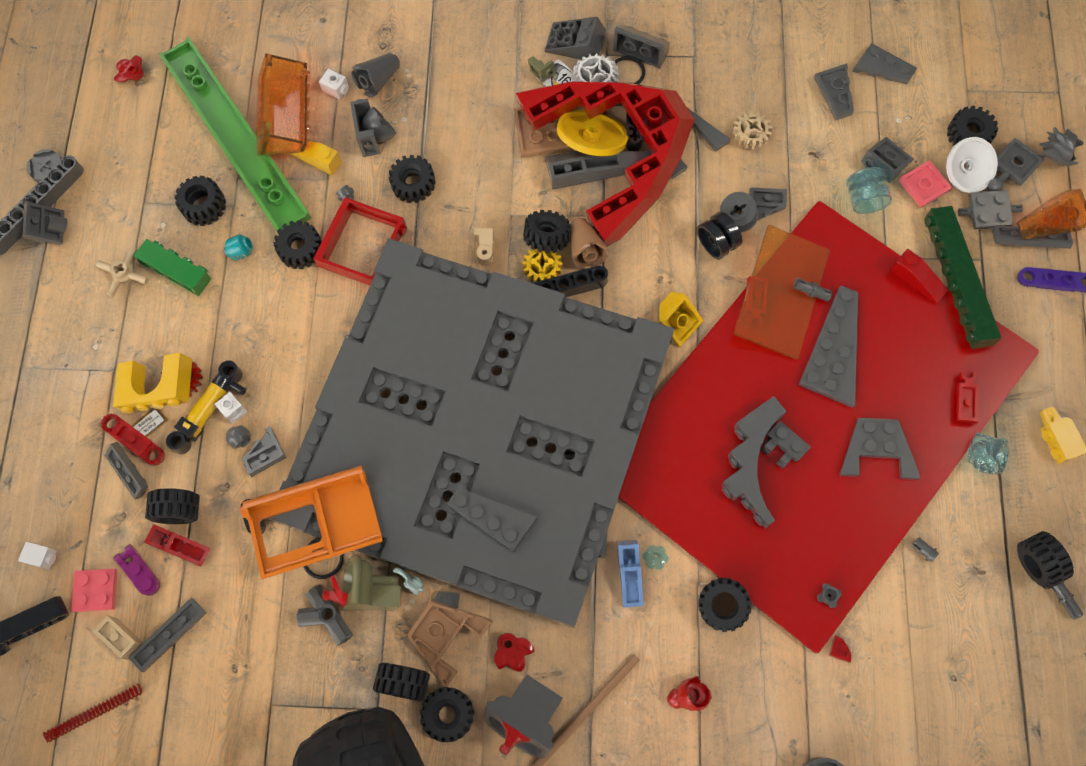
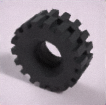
M968 106L964 107L963 110L960 109L947 128V136H950L949 142H954L952 145L954 147V145L965 138L979 137L991 144L998 132V127H996L998 122L997 120L993 121L995 116L993 114L990 116L989 110L982 111L983 107L980 106L978 109H975V106H971L970 109ZM967 125L975 126L979 133L969 131Z
M406 155L402 156L403 160L397 159V165L392 164V170H389L391 188L397 198L400 197V200L403 202L406 199L407 203H411V200L418 203L420 198L424 201L426 199L425 195L429 197L431 195L430 190L434 191L435 189L434 184H436L432 165L428 163L427 159L424 158L422 160L419 155L414 158V155H410V158H406ZM415 175L419 177V181L415 184L406 183V179L409 176Z
M540 210V213L534 211L533 215L530 213L528 218L526 217L523 240L524 242L526 241L527 246L531 245V249H538V252L542 253L543 250L546 253H550V251L556 253L558 249L562 251L567 246L571 224H569V220L565 219L563 214L559 216V212L552 213V210H548V212Z
M297 220V224L290 221L289 226L285 223L282 225L284 229H278L277 231L279 236H274L276 242H273L277 255L287 267L291 266L292 269H296L297 266L299 269H304V265L308 268L311 267L310 263L313 262L315 264L313 258L322 242L317 230L306 221L304 224L301 220ZM297 239L305 241L303 247L299 249L291 247L292 243Z
M442 687L441 689L434 690L423 701V707L420 710V722L424 727L423 730L430 738L439 742H454L464 737L471 729L470 727L474 721L473 704L462 691L452 687ZM445 706L452 707L456 713L455 719L448 724L443 723L439 717L441 709Z

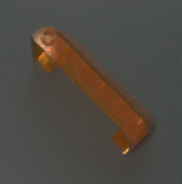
M265 53L258 77L256 155L268 156L299 153L308 149L309 138H307L310 126L307 124V121L309 120L310 112L307 111L310 98L307 95L310 84H307V81L309 80L310 71L307 70V63Z

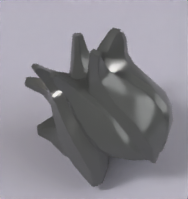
M1056 127L1053 128L1054 133L1047 132L1050 136L1048 137L1050 141L1040 143V146H1044V151L1040 156L1050 158L1059 166L1078 164V162H1074L1076 160L1074 149L1083 145L1084 142L1078 139L1077 135L1069 129L1066 130L1065 134L1059 132Z

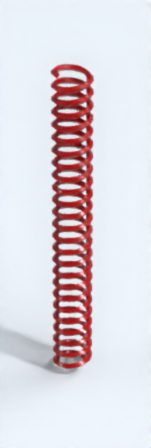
M137 683L140 694L136 686L133 685V689L129 687V691L125 689V693L122 691L121 694L118 693L117 696L114 695L113 698L106 699V703L102 701V705L98 703V707L94 705V709L91 707L90 710L87 709L86 712L83 711L82 714L79 713L78 716L75 715L74 718L71 717L70 720L63 721V725L60 723L59 727L55 725V729L51 728V731L43 732V737L47 743L90 722L91 719L94 720L95 717L98 718L99 715L102 716L103 713L105 714L107 711L109 712L111 709L113 710L115 707L117 708L119 705H122V703L134 699V697L142 694L140 684Z

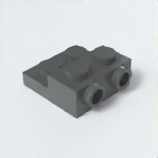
M885 137L869 149L861 161L867 169H872L877 173L880 180L890 183L902 170L911 164L914 158L889 138Z

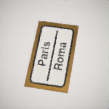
M152 408L131 426L148 437L167 422L168 419L159 409Z

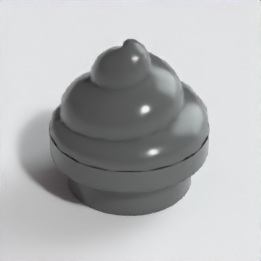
M345 185L336 193L338 200L341 202L344 197L354 199V190L352 187L349 188L348 185Z

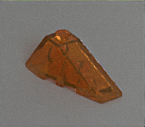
M1066 190L1016 222L1023 240L1075 232L1085 228L1086 200L1082 190Z

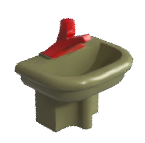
M355 554L346 563L343 589H340L333 575L329 578L333 591L324 590L322 593L323 600H331L340 604L341 611H393L400 607L401 586H398V576L372 575L370 563L362 560L359 555Z

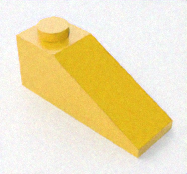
M297 138L288 151L290 155L332 176L342 163L338 151L317 142Z

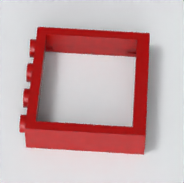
M344 197L313 259L317 267L370 286L375 272L372 276L328 261L352 212L395 227L390 238L400 242L401 237L406 234L407 226L403 217Z

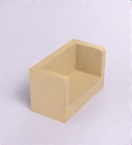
M107 615L92 631L120 659L130 660L128 657L143 644L118 618Z

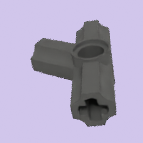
M319 584L311 588L306 594L313 607L298 609V626L325 625L339 646L350 640L353 633L331 600L322 599V593L325 589ZM329 610H333L332 618L327 620L326 613Z

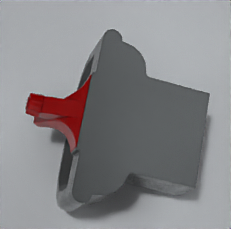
M526 675L512 697L500 696L494 701L487 702L484 719L497 734L505 739L499 751L507 755L516 746L533 757L542 759L548 757L554 746L552 742L554 731L549 721L563 698L529 675Z

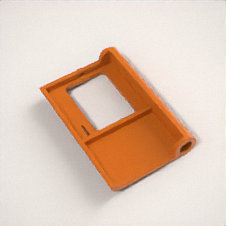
M362 465L244 501L243 506L240 507L242 517L247 518L249 522L261 580L383 542L368 481ZM308 505H314L322 536L321 541L268 557L260 527L261 520Z

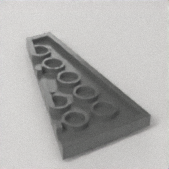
M840 285L798 385L854 408L858 292Z

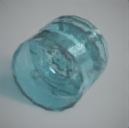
M880 167L865 168L851 174L847 178L846 184L851 195L850 199L854 212L858 214L873 213L887 207L892 202L884 169Z

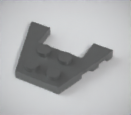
M858 418L856 420L844 463L839 473L840 476L858 477L860 475L859 457L899 459L900 479H920L919 471L899 420Z

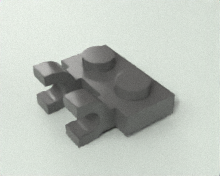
M780 421L766 436L770 441L764 446L762 451L768 456L778 446L785 452L777 462L783 469L791 459L797 463L810 449V446Z

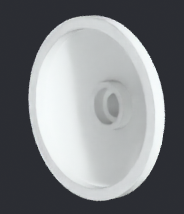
M969 137L959 141L951 149L947 158L946 169L950 182L962 192L982 191L996 175L998 166L997 155L992 145L982 138Z

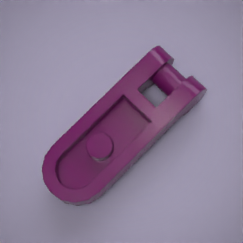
M129 544L125 547L124 552L118 553L113 557L141 594L152 596L159 591V579L134 546ZM131 556L134 560L128 564L126 559Z

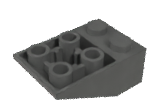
M598 17L554 22L545 52L582 60L583 56L588 58L589 54L595 56L597 53L599 56L606 29Z

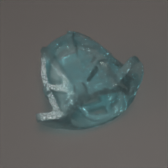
M976 433L967 451L968 462L982 473L1001 474L1008 461L1009 444L1005 438L998 439Z

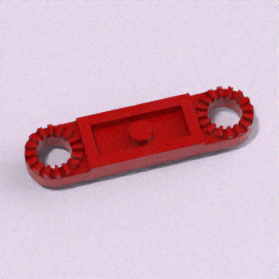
M114 413L106 414L101 420L102 429L148 464L157 466L164 461V450ZM115 419V426L108 428V422ZM158 451V458L151 460V453Z

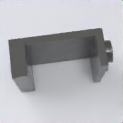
M358 99L350 102L356 139L362 156L368 157L380 154L374 130L362 131L361 128L364 114L371 109L368 99Z

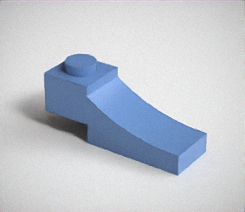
M617 541L623 608L644 606L638 541Z

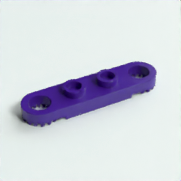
M1025 267L1017 274L1018 282L1024 287L1086 293V286L1081 283V279L1086 280V273ZM1023 274L1032 275V281L1026 280Z

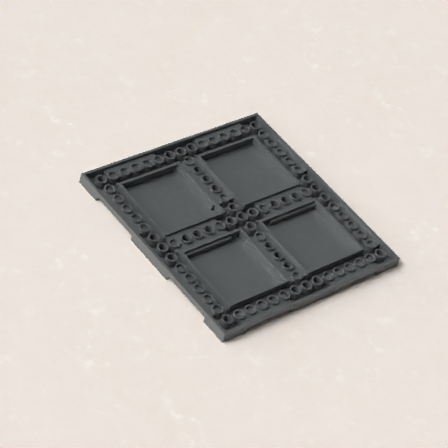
M388 238L374 269V278L349 336L342 343L315 406L316 412L286 481L283 480L279 490L362 465L368 481L383 542L355 551L575 629L675 328L637 317V319L567 298L564 293L494 271L492 274L424 253L421 248ZM508 333H512L515 335V339L507 341L505 336ZM506 350L509 352V355L506 358H500L498 353ZM495 367L502 369V373L498 376L491 373ZM383 390L391 391V395L388 398L381 397ZM401 396L409 397V401L406 404L399 403ZM423 401L427 403L426 409H417V404L419 402ZM535 438L538 444L535 447H529L526 444L527 440ZM549 444L556 446V451L552 454L545 451V447ZM566 451H573L575 457L572 460L565 459L564 453ZM453 474L461 475L460 482L452 483L450 481ZM458 488L536 516L537 520L513 552L448 507V502L443 500V496L447 492L454 494ZM308 505L268 518L273 522L322 539L314 505ZM439 511H445L447 517L445 520L439 521L436 519V514Z

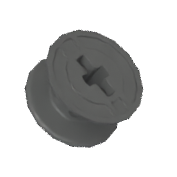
M734 192L728 195L721 203L720 211L731 217L740 232L750 230L759 218V210L755 200L747 193Z

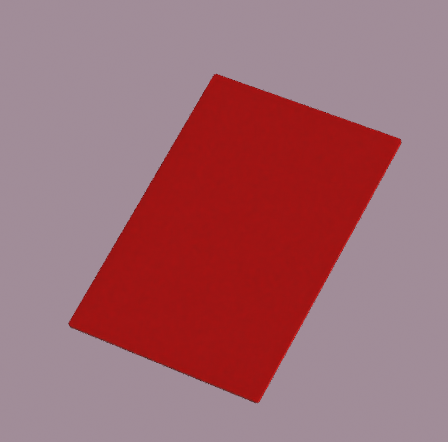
M818 201L755 276L768 279L765 315L761 317V327L757 329L756 322L753 320L752 325L746 326V320L750 314L744 313L745 288L650 402L618 497L716 576L738 581L748 592L751 603L816 654L823 649L1039 353L1036 347L997 321L996 324L1002 338L994 346L971 349L970 343L966 340L965 329L960 323L958 310L954 306L952 293L949 290L937 304L932 302L890 271L901 255L821 201ZM801 278L810 283L815 282L818 283V286L831 290L832 296L830 300L824 301L815 296L809 297L807 293L793 289L795 279ZM840 285L858 292L854 408L798 385ZM962 370H965V375L970 378V374L973 371L977 373V377L973 381V384L979 385V422L977 424L956 422V387L961 382L959 374ZM774 396L786 410V413L770 428L768 433L781 421L806 442L810 449L797 463L791 459L782 469L777 462L785 452L776 446L767 456L762 449L770 439L765 436L757 461V478L764 503L775 520L765 529L763 525L759 526L754 520L755 515L750 509L747 510L742 505L741 497L735 501L727 498L722 491L723 487L721 485L726 479L739 471L734 469L728 461L729 453L745 442L740 440L735 434L734 427L736 423ZM858 418L899 420L919 471L920 479H900L899 459L859 457L860 475L858 477L840 476L839 473L844 463L856 420ZM825 583L839 589L842 593L836 601L837 606L834 608H830L828 604L821 603L817 599V596L821 594L822 585Z

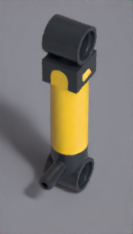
M226 360L220 364L218 374L185 418L181 417L174 428L177 431L171 432L166 438V445L169 449L179 455L187 453L191 448L190 439L196 442L203 432L201 428L217 408L215 403L222 399L230 389L235 390L241 395L246 393V388L238 384L242 379V370L233 361ZM234 369L232 374L227 375L230 370ZM182 439L181 444L176 446L177 441Z

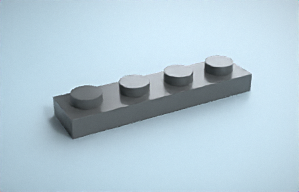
M994 225L992 229L995 244L1069 249L1073 245L1070 230Z
M194 598L189 599L128 658L140 672H145L207 612Z

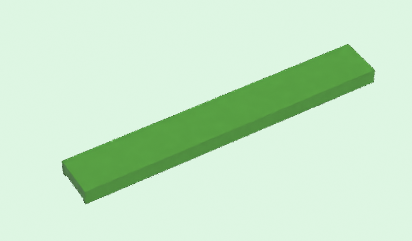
M187 37L184 42L164 53H158L276 231L278 229L283 230L282 225L285 223L289 226L290 221L297 224V220H301L302 223L310 220L309 212L190 38Z

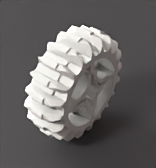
M597 53L595 56L589 54L588 58L583 56L582 61H577V65L573 68L572 78L575 82H618L619 71L615 61H611L610 56L605 58L604 54L598 56Z

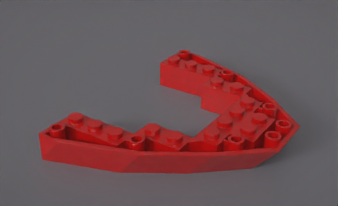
M571 81L516 93L518 104L534 131L579 106H582L589 119H592L622 103L653 153L625 169V178L630 187L586 210L589 223L607 247L621 240L660 198L682 157L695 120L677 91L634 83Z

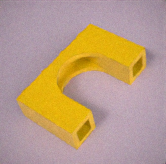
M182 353L164 355L161 380L158 386L148 394L145 393L144 389L146 366L135 361L118 363L113 407L120 409L122 413H133L135 410L148 411L149 408L163 409L164 406L168 405L180 406L182 403H188L192 358Z

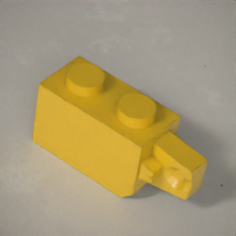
M1054 407L1040 412L1044 427L1041 428L1042 437L1048 443L1051 455L1058 465L1086 454V446L1072 419L1067 417L1061 418Z

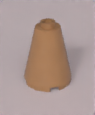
M573 219L570 223V240L574 265L577 268L586 269V266L595 267L602 264L608 257V247L586 219Z

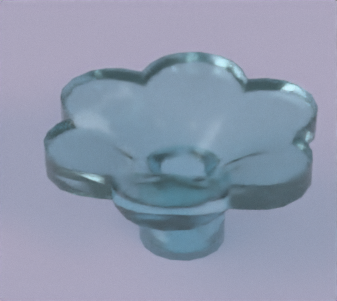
M651 545L648 547L647 552L643 554V559L646 561V566L649 569L656 568L660 570L664 567V563L668 561V555L665 554V549L662 546L656 547Z

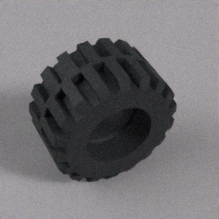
M201 175L199 178L193 176V179L187 178L186 182H182L180 184L181 187L177 188V194L174 197L176 200L175 204L186 220L190 223L192 222L193 225L200 224V226H205V223L210 225L212 221L219 220L218 216L224 214L222 210L226 209L225 196L211 178H205V176ZM208 196L202 204L194 205L197 199Z
M174 488L150 491L147 494L145 518L161 524L193 523L198 520L200 495L193 491Z
M1041 531L1019 542L1017 545L1018 557L1023 568L1039 586L1050 589L1073 576L1074 567L1068 552L1050 533Z
M721 577L711 580L710 583L703 587L699 597V611L702 619L705 620L709 627H713L716 631L722 630V632H727L731 630L732 632L738 627L741 628L743 623L749 619L751 599L744 586L738 581ZM721 592H728L736 598L737 609L730 616H720L713 610L712 601Z
M385 662L379 663L373 690L376 693L419 702L424 701L430 674L427 671Z

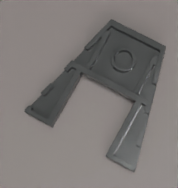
M688 108L695 119L692 128H696L715 152L730 143L729 137ZM680 159L671 176L672 179L687 170V165L682 159Z

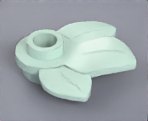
M399 567L393 569V572L404 577V586L412 593L418 595L419 592L424 591L422 586L424 583L416 576L412 578Z

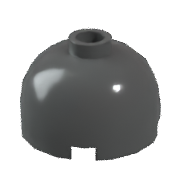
M372 107L364 114L362 126L365 131L374 130L377 142H387L394 137L396 131L383 118L384 116L375 107Z

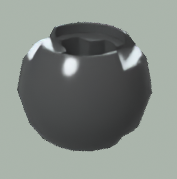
M242 425L233 426L226 433V442L234 449L245 447L251 439L250 431Z

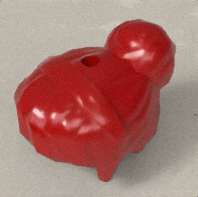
M695 676L682 681L677 686V689H672L667 696V702L675 709L684 708L690 711H701L708 706L712 696L709 688L704 683H700L699 677Z

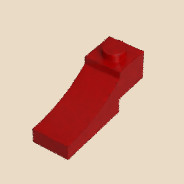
M155 524L152 525L144 543L200 567L210 550L209 547Z

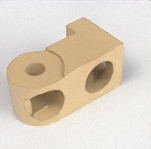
M475 228V240L479 242V247L476 251L478 262L482 265H489L494 258L493 228Z

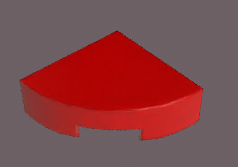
M835 635L829 656L851 663V652L847 644L841 637Z

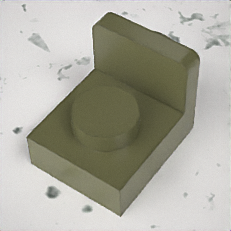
M534 56L528 59L530 72L542 83L556 73L555 64L552 60L544 65L541 60L538 61Z

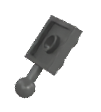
M1014 138L997 157V170L1002 174L999 178L992 179L989 182V190L1002 191L1004 182L1008 178L1021 186L1045 159ZM1014 159L1020 160L1022 165H1017Z

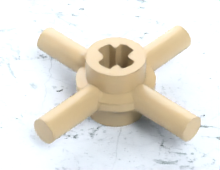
M131 247L124 261H116L112 265L99 260L96 262L97 268L111 272V277L114 279L106 294L107 296L113 298L121 283H129L132 280L143 284L148 283L149 278L134 273L131 266L134 254L138 249Z

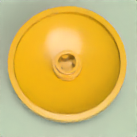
M573 110L564 113L558 120L557 134L566 145L579 152L593 156H612L622 152L626 147L628 141L627 130L620 122L606 114L601 113L589 119L584 110Z

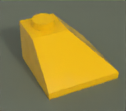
M671 291L660 303L659 321L662 325L675 328L672 339L678 347H681L704 320L686 294Z

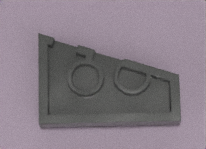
M871 43L852 72L859 73L861 71L868 73V76L874 77L878 75L885 77L886 80L907 84L916 72L917 67Z
M847 63L816 73L814 76V80L835 120L853 114Z

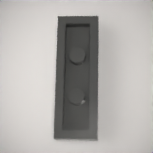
M118 442L111 443L105 457L135 500L142 498L148 488L146 480L142 478L135 464L131 462Z

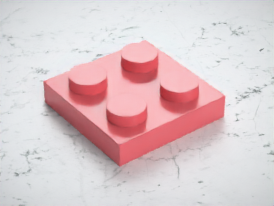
M930 160L899 179L901 185L920 208L952 189V186Z
M117 569L75 571L71 611L115 610Z

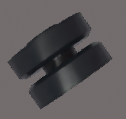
M722 211L711 216L709 221H704L696 229L697 236L704 249L717 260L724 258L729 254V251L740 247L743 242L736 223Z

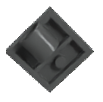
M27 201L24 204L23 237L61 245L68 223L67 218H64V210Z

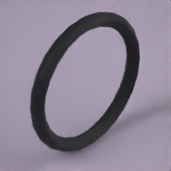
M623 56L617 58L615 60L616 64L622 60H632L640 65L642 75L641 78L636 82L640 84L645 77V67L643 63L639 59L631 56Z
M321 538L314 539L308 545L320 542ZM344 554L340 555L339 564L329 574L318 575L313 573L308 566L303 568L313 578H330L342 567Z

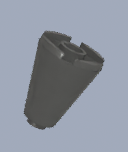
M387 53L356 64L352 67L354 70L351 74L356 86L359 89L363 88L366 91L364 93L366 96L374 97L398 70L400 61L395 54Z

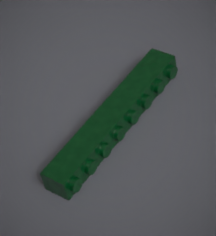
M953 206L931 208L924 218L925 226L928 227L930 232V239L934 243L936 256L942 266V273L948 282V290L952 293L954 306L960 316V323L965 329L966 340L970 343L971 349L994 346L1002 337Z

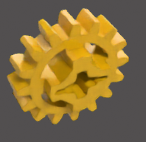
M535 249L533 252L528 250L529 256L524 255L525 262H522V266L525 268L523 269L524 275L528 274V280L533 278L534 282L557 277V274L561 275L560 268H563V264L560 262L561 255L557 256V252L553 253L550 251V253H546V251L542 250L541 253L538 252V249ZM542 260L544 261L543 270L541 269Z

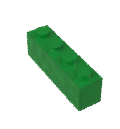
M146 239L134 254L137 261L177 285L200 296L211 280V277L207 274L208 270L201 265H193V262L187 257H179V254L170 248L168 250L164 249V246L158 241L154 240L152 242Z

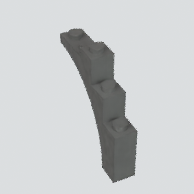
M774 396L736 423L734 427L735 434L740 440L745 442L729 453L728 461L734 469L739 471L726 479L721 485L723 487L722 491L727 498L735 501L741 497L742 505L747 510L750 509L755 515L754 520L759 526L763 525L765 529L775 520L767 509L760 493L757 478V461L760 447L766 434L786 413V410Z

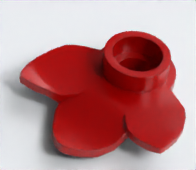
M135 55L131 60L122 59L118 61L116 68L119 72L114 77V80L116 82H126L129 79L134 81L141 79L144 75L141 57Z
M504 633L498 638V650L494 654V662L498 669H502L508 664L513 670L522 672L525 667V655L532 654L535 650L526 638H516L512 633ZM506 640L511 641L510 647L504 646Z

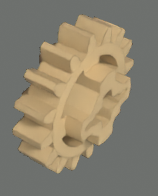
M750 111L749 115L744 112L742 117H737L733 125L732 134H735V140H740L739 145L744 143L745 148L751 145L752 149H755L756 145L761 148L763 143L767 144L772 134V126L769 125L770 120L765 121L766 115L760 117L759 112L753 115V112Z

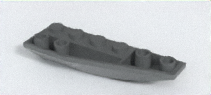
M572 151L547 156L545 161L552 190L623 176L625 175L626 168L653 153L651 151H622L612 156H593L579 151Z

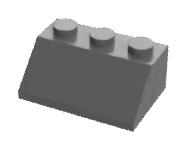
M621 24L615 27L613 51L635 57L641 62L659 69L662 67L669 53L670 42L663 38L652 36L647 32L636 30L631 26Z

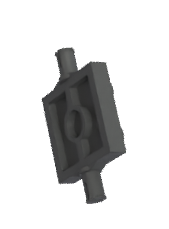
M1008 190L971 192L968 195L969 208H959L958 216L969 215L973 222L974 230L992 229L994 225L1012 226V213L1022 212L1023 205H1011Z

